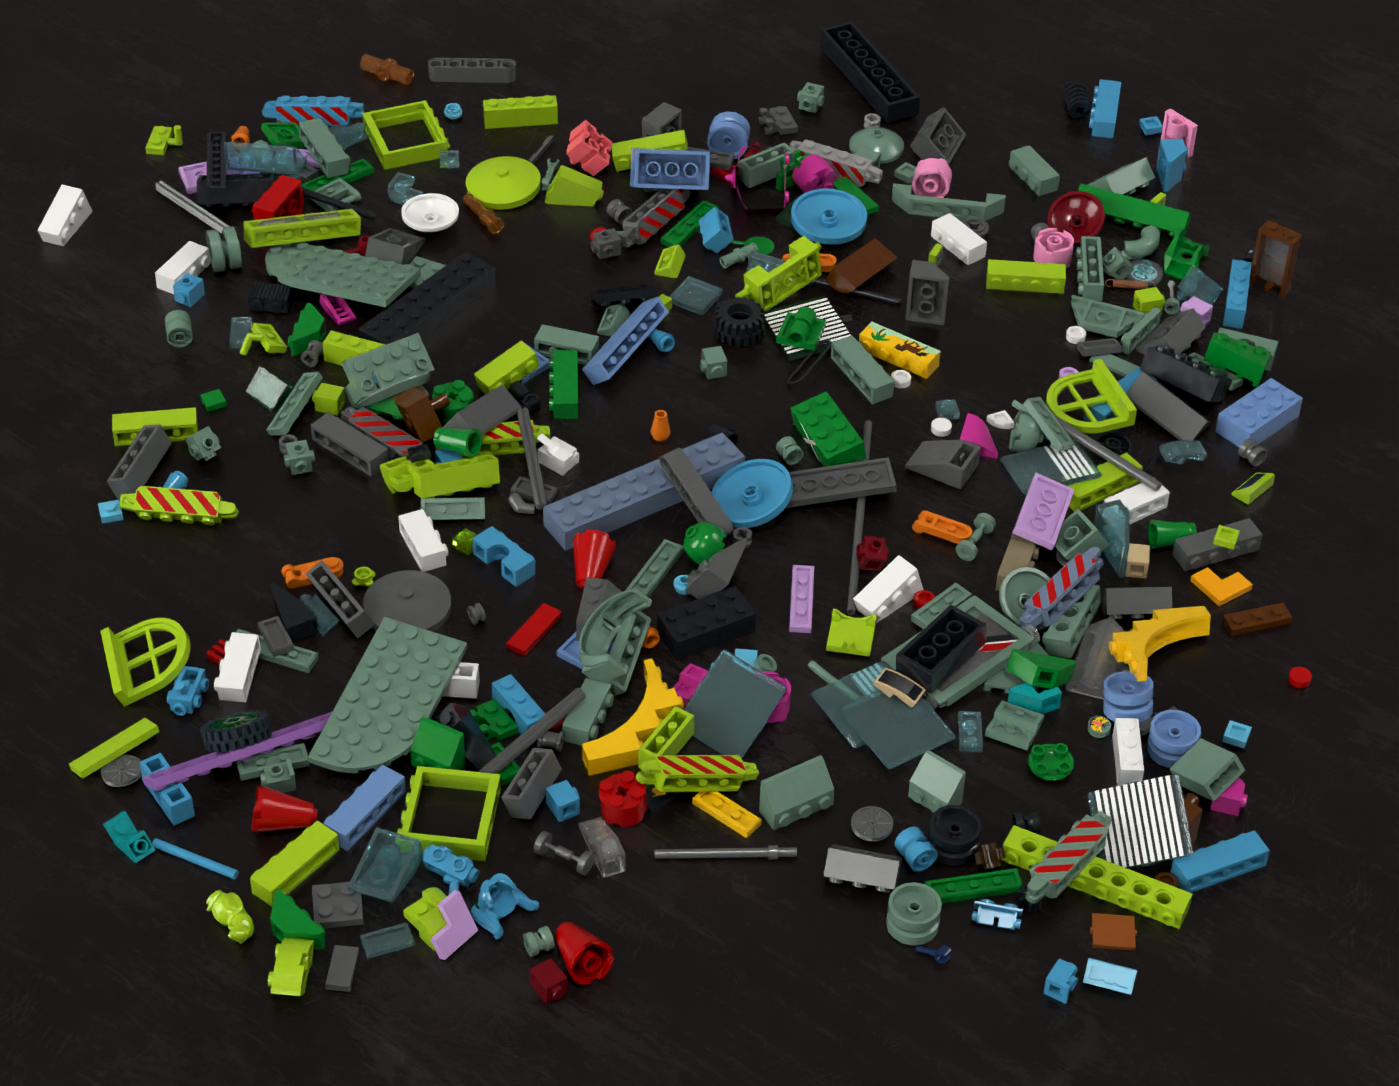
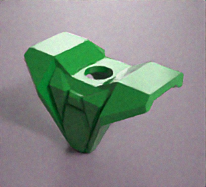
M1178 228L1164 255V273L1176 279L1188 281L1199 269V260L1202 257H1208L1209 245L1204 246L1192 242L1184 236V228ZM1189 254L1192 258L1185 259L1181 255Z

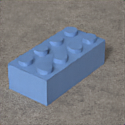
M631 148L630 186L637 188L708 190L710 152L701 150Z
M1270 378L1220 412L1215 432L1239 448L1249 438L1257 442L1258 445L1299 417L1303 398Z

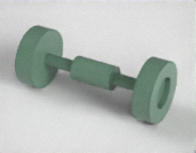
M980 513L975 518L974 525L977 529L969 541L962 540L956 546V553L961 559L972 561L978 553L975 544H977L983 533H991L996 527L995 519L987 513Z

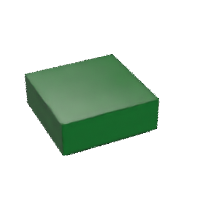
M220 389L200 394L201 401L207 412L227 406V401Z

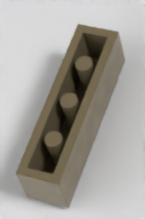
M1012 533L997 574L995 590H1000L1003 579L1013 570L1021 567H1035L1033 560H1037L1040 553L1038 544Z

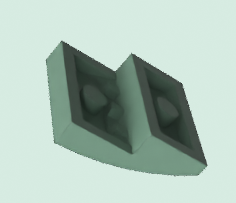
M1002 700L995 710L994 718L986 728L985 736L1028 750L1038 733L1045 715Z

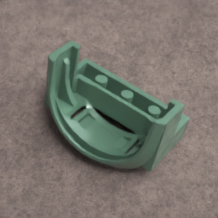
M419 333L349 358L342 363L350 382L344 390L352 408L357 410L404 392L413 386L417 387L427 383L431 376L430 374L435 370ZM372 375H374L379 388L376 387Z
M635 587L604 601L585 623L579 639V659L584 665L582 673L590 679L611 684V694H614V696L626 692L651 622V618L640 610L650 607L652 600ZM604 618H606L609 622L613 623L616 626V628H614L609 623L604 621ZM617 633L610 654H607L610 643L613 640L615 634Z

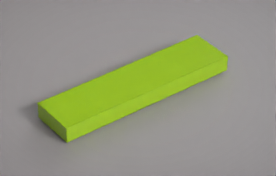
M143 718L69 763L71 771L81 778L89 776L159 732L158 726L147 718Z

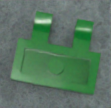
M799 149L793 152L794 162L786 165L785 189L796 184L792 178L793 171L796 167L799 168L802 165L801 161L804 158L808 157L807 154L801 156V150ZM785 157L780 159L781 171L776 173V189L779 191L784 190Z
M495 699L476 706L475 710H470L488 741L494 737L501 741L518 733L517 724Z

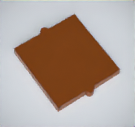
M1092 913V927L1090 928L1092 948L1135 951L1137 930H1135L1134 916Z

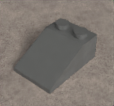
M389 228L368 238L365 257H376L378 260L394 261L402 265L409 264L425 242V238Z
M744 538L714 554L708 561L704 559L699 565L698 570H693L686 579L688 584L685 591L696 599L722 591L729 584L748 540Z

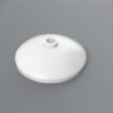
M435 193L421 194L409 199L403 205L401 211L403 221L409 227L421 232L445 230L453 225L459 217L457 203L450 197Z

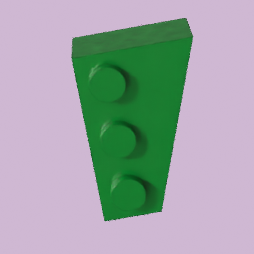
M1214 332L1203 361L1223 371L1229 369L1237 374L1236 378L1242 380L1244 377L1252 381V386L1257 388L1271 352L1267 351L1264 347H1255L1249 345L1244 340H1235L1229 338L1224 333Z

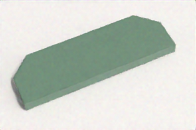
M1111 354L1093 355L1090 358L1092 363L1094 360L1101 358L1110 371L1124 377L1128 373L1140 368Z

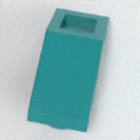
M1024 683L1009 689L1008 703L1045 714L1060 708L1062 692L1058 687L1038 694L1032 685Z
M126 811L120 812L103 823L114 844L134 863L155 851L145 831L136 830Z

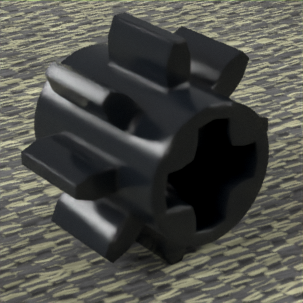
M1029 882L1026 884L1021 883V888L1016 891L1015 898L1019 900V907L1028 912L1036 909L1040 910L1042 903L1046 901V896L1039 900V902L1031 904L1026 899Z

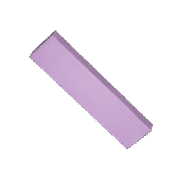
M793 565L789 632L811 633L814 566Z

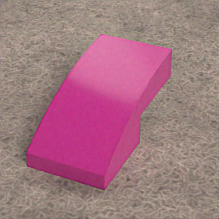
M690 663L680 673L679 681L672 688L675 689L677 696L682 697L684 706H688L696 697L708 679L710 671Z

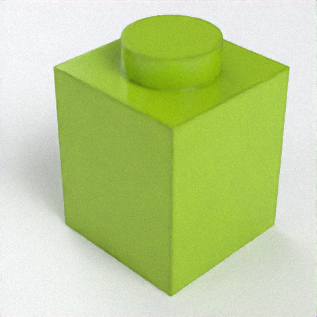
M1157 287L1135 291L1133 308L1136 311L1146 314L1156 307L1161 310L1162 314L1165 298Z
M321 383L312 396V401L315 403V411L329 412L338 416L346 403L344 387Z

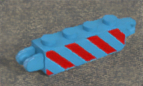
M282 96L278 97L277 101H267L262 110V115L265 118H276L277 123L296 122L299 125V122L320 118L327 126H346L351 118L363 117L364 105L363 103L351 102L350 97Z

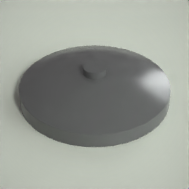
M415 570L397 571L379 578L367 589L363 600V608L375 624L372 628L376 631L383 618L387 617L434 632L446 622L450 615L451 595L447 586L439 578L429 573Z

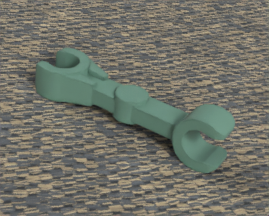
M550 158L547 160L548 170L546 171L545 178H542V190L547 191L554 172L559 169V159L555 163H551Z

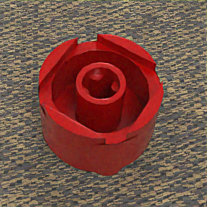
M624 771L600 782L599 799L601 814L607 823L611 825L613 823L620 824V827H631L642 821L647 811L646 788L644 784L637 782L633 772Z

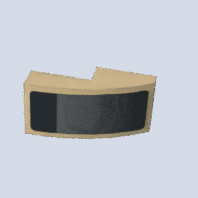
M884 668L873 683L874 686L889 698L894 694L911 708L926 690L910 678L888 668Z

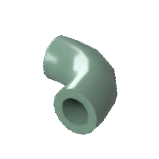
M1147 226L1141 231L1140 239L1124 241L1123 250L1131 257L1129 260L1147 257L1158 248L1160 241L1159 229L1155 226Z

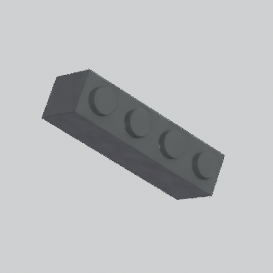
M329 412L311 424L313 441L371 477L381 470L380 464L389 462L388 448Z
M161 424L144 425L108 478L107 483L118 500H120L121 494L136 493L137 488L144 486L162 457L166 454L171 441Z
M1248 518L1224 525L1225 527L1240 530L1234 550L1213 544L1217 527L1175 539L1172 555L1184 571L1197 569L1205 565L1260 550L1263 534L1252 520Z
M323 560L305 573L314 587L357 639L375 625Z

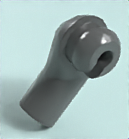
M518 493L510 494L508 502L515 512L535 514V504L525 503Z

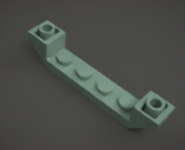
M893 183L892 201L908 214L942 217L951 213L960 220L975 217L987 221L1004 213L1006 195L987 193L986 202L911 195L912 185Z

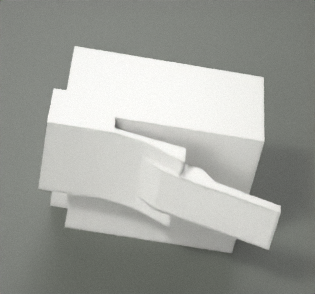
M542 433L537 437L544 444L538 449L540 464L563 476L571 467L573 468V466L579 463L577 448L555 436L549 439Z

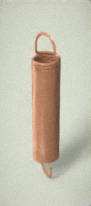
M1108 279L1113 280V287L1148 289L1147 281Z

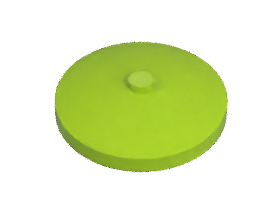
M511 156L485 160L473 167L466 178V189L470 199L482 207L496 210L522 206L531 201L541 188V177L537 167L525 159Z

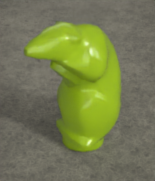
M217 890L208 897L206 901L208 905L207 912L211 911L218 922L224 926L228 925L230 930L228 937L242 944L253 935V921L244 909L243 903L237 894L232 892L227 894Z

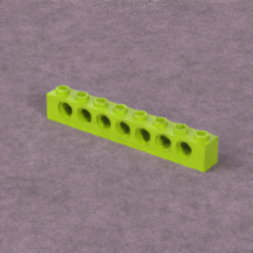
M1014 825L1003 844L1006 858L1001 860L1030 871L1033 865L1037 862L1040 863L1044 859L1046 852L1050 848L1054 849L1058 842ZM1095 857L1068 885L1078 891H1083L1180 929L1189 911L1193 895L1190 892Z

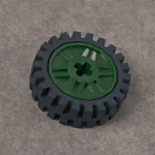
M249 710L248 712H235L232 715L227 714L223 715L222 718L217 717L214 720H210L201 727V734L207 751L227 752L228 750L235 751L238 748L243 749L246 746L261 743L262 740H266L271 736L272 730L266 711Z

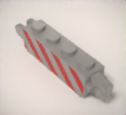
M806 139L803 142L792 141L789 145L794 151L801 150V156L817 154L823 157L835 171V180L847 177L858 187L864 186L867 181L880 183L882 180L883 170L872 166L873 160Z

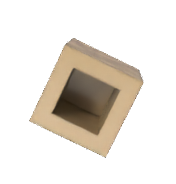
M1128 543L1125 558L1126 577L1147 578L1150 545Z

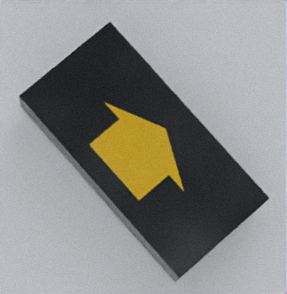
M655 785L650 786L646 789L647 812L650 814L656 812L686 792H661L655 788Z

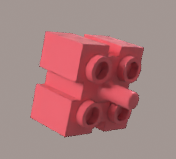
M585 120L571 131L570 144L566 154L569 156L572 165L580 162L584 171L595 176L609 165L610 155L608 153L611 152L613 142L605 135L598 134L596 128Z

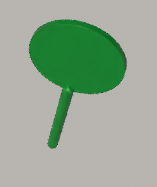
M752 237L745 242L733 240L729 243L744 247L752 242L755 243L758 248V254L752 255L755 257H764L774 251V243L765 237Z

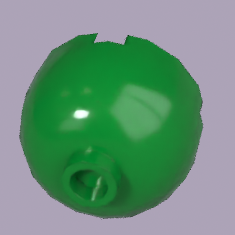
M699 522L686 531L683 542L684 550L693 562L700 565L704 559L708 561L714 554L723 550L725 544L722 541L723 536L726 538V534L719 526L713 523Z

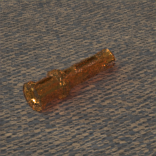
M472 194L464 195L463 203L479 217L482 225L488 227L489 232L496 234L503 229V220L497 218L492 210H487Z

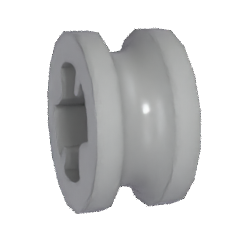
M867 114L864 117L865 128L880 127L879 115Z

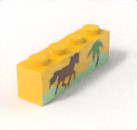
M871 322L859 334V342L868 353L925 379L939 367V350L877 323Z

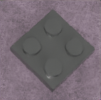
M360 881L312 885L313 913L316 924L319 923L323 928L364 925Z

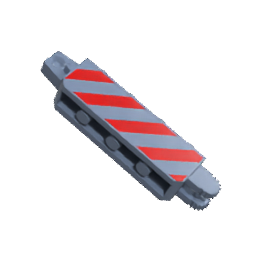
M1092 547L1084 554H1076L1024 603L1026 611L1019 619L1021 627L1031 630L1038 624L1043 626L1052 625L1100 580L1098 570L1104 564L1102 558H1098L1101 555L1100 548Z

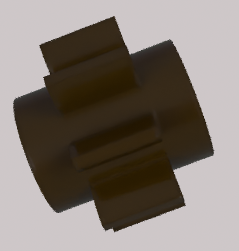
M996 842L980 845V852L974 853L976 863L983 864L984 869L1001 866L1000 860L1006 858L1003 847H997Z

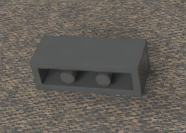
M533 748L501 797L511 817L531 819L546 796V788L553 785L562 768L552 749Z

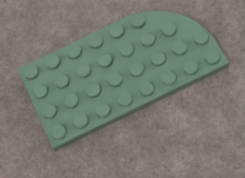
M306 242L273 245L265 256L268 274L276 276L278 282L382 307H387L421 275L420 268L413 267L410 264H397L394 261L378 260L376 257L367 258L360 256L358 253L350 254L338 249L331 250L324 246L308 245Z
M384 617L308 756V762L338 772L359 773V770L372 768L375 771L382 765L387 767L395 759L402 755H407L411 750L422 718L431 719L468 648L467 642Z

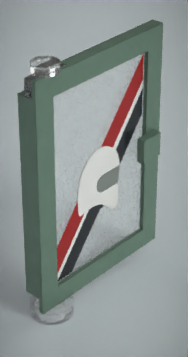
M975 595L956 607L987 624L986 643L932 694L925 690L923 695L926 697L927 705L931 709L937 706L940 708L945 705L950 706L1006 667L1012 648L1029 651L1030 646L1040 641L1036 628L1029 623H1026L1021 628ZM918 634L882 657L881 663L887 668L896 671V654Z

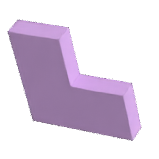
M455 890L438 904L447 925L430 939L439 958L446 960L478 931L460 891Z

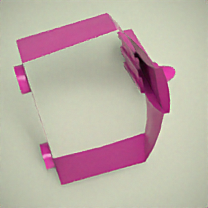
M758 146L741 147L737 167L732 168L731 174L725 176V180L731 182V188H737L740 199L739 185H737L740 157L747 147ZM778 148V149H785V161H784V208H785V203H789V191H785V187H786V165H789V153H786V148ZM762 208V209H784V208Z

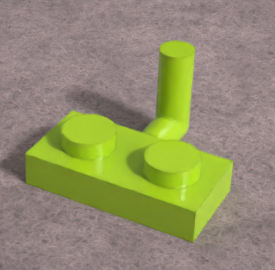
M154 126L145 147L146 154L165 155L168 145L181 146L183 144L181 126H174L175 138H172V127Z
M253 323L251 328L253 333L246 335L240 350V354L247 355L253 341H260L265 350L272 354L285 353L287 346L271 324Z

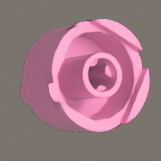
M928 158L918 162L912 181V189L915 195L944 198L949 192L952 179V171L947 161L941 158Z
M1058 228L1041 230L1035 239L1034 261L1039 263L1066 264V268L1070 267L1074 246L1073 236L1063 230V233L1058 232Z

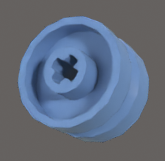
M727 111L719 113L713 118L707 137L709 150L734 153L735 159L738 158L741 147L748 145L750 136L748 121L736 112Z
M1130 671L1117 672L1107 676L1104 680V714L1107 718L1114 722L1115 718L1138 719L1140 723L1152 716L1153 681L1149 676H1147V681L1138 682Z
M1166 710L1158 713L1151 722L1147 740V752L1151 759L1159 765L1171 768L1200 739V724L1189 713L1180 710Z

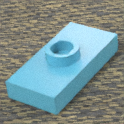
M1088 958L1083 982L1131 995L1137 970Z

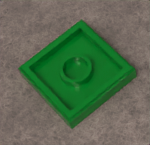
M296 122L262 123L261 130L274 148H306L299 138V126Z

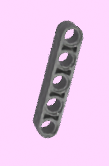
M432 58L428 61L429 79L433 82L512 83L516 80V62L512 59Z
M678 447L662 455L659 459L661 467L698 523L710 522L719 526L726 536L732 534L734 529L731 521L685 452Z

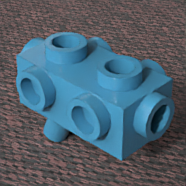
M184 666L180 674L175 678L174 687L167 695V703L170 704V710L180 716L186 713L193 714L195 708H200L202 703L201 693L207 692L209 686V679H206L205 669Z
M432 844L425 849L422 861L426 869L443 876V881L450 884L448 895L454 890L459 891V885L468 888L470 883L476 881L479 870L474 867L471 859L463 855L457 857L452 854L453 852L449 848L442 845L437 847Z

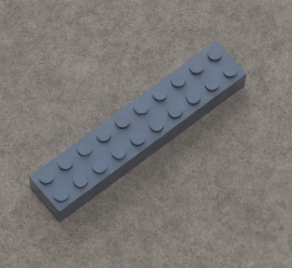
M723 432L682 449L709 490L714 487L715 483L726 471L745 462V456ZM657 459L544 506L543 524L566 551L573 548V539L578 532H580V535L585 533V530L591 529L608 533L684 500L664 472L660 460Z

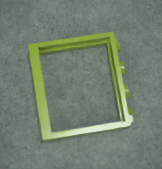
M426 100L362 113L363 128L384 170L448 157V149H450L448 138H445L444 130L442 127H439L438 118L434 117L433 109L428 106ZM424 120L434 140L432 143L389 151L378 128Z
M417 766L416 774L411 775L410 779L411 793L406 795L405 804L407 810L402 811L401 824L403 826L402 829L399 828L397 831V841H400L401 853L423 855L425 849L433 844L437 847L442 845L449 848L453 852L452 854L457 857L463 855L471 860L486 861L501 792L500 774ZM422 785L487 792L477 839L411 833Z

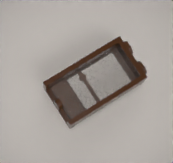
M1268 220L1258 230L1249 285L1252 286L1260 278L1267 281L1264 285L1265 291H1271L1275 286L1280 287L1279 298L1283 299L1292 289L1293 274L1303 235Z

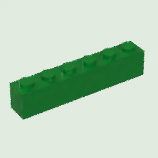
M1080 183L1078 191L1088 192L1100 200L1105 211V219L1107 217L1114 218V222L1120 224L1129 222L1132 223L1133 227L1143 229V226H1155L1159 229L1160 234L1163 231L1169 233L1168 236L1174 238L1176 230L1181 227L1184 228V236L1186 235L1191 219L1190 212Z

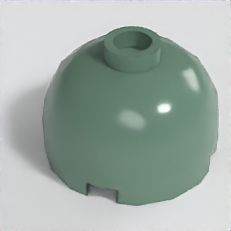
M1018 411L1014 420L1016 424L1010 435L1009 449L1017 453H1028L1034 450L1038 443H1042L1044 433L1040 430L1039 425L1031 414Z

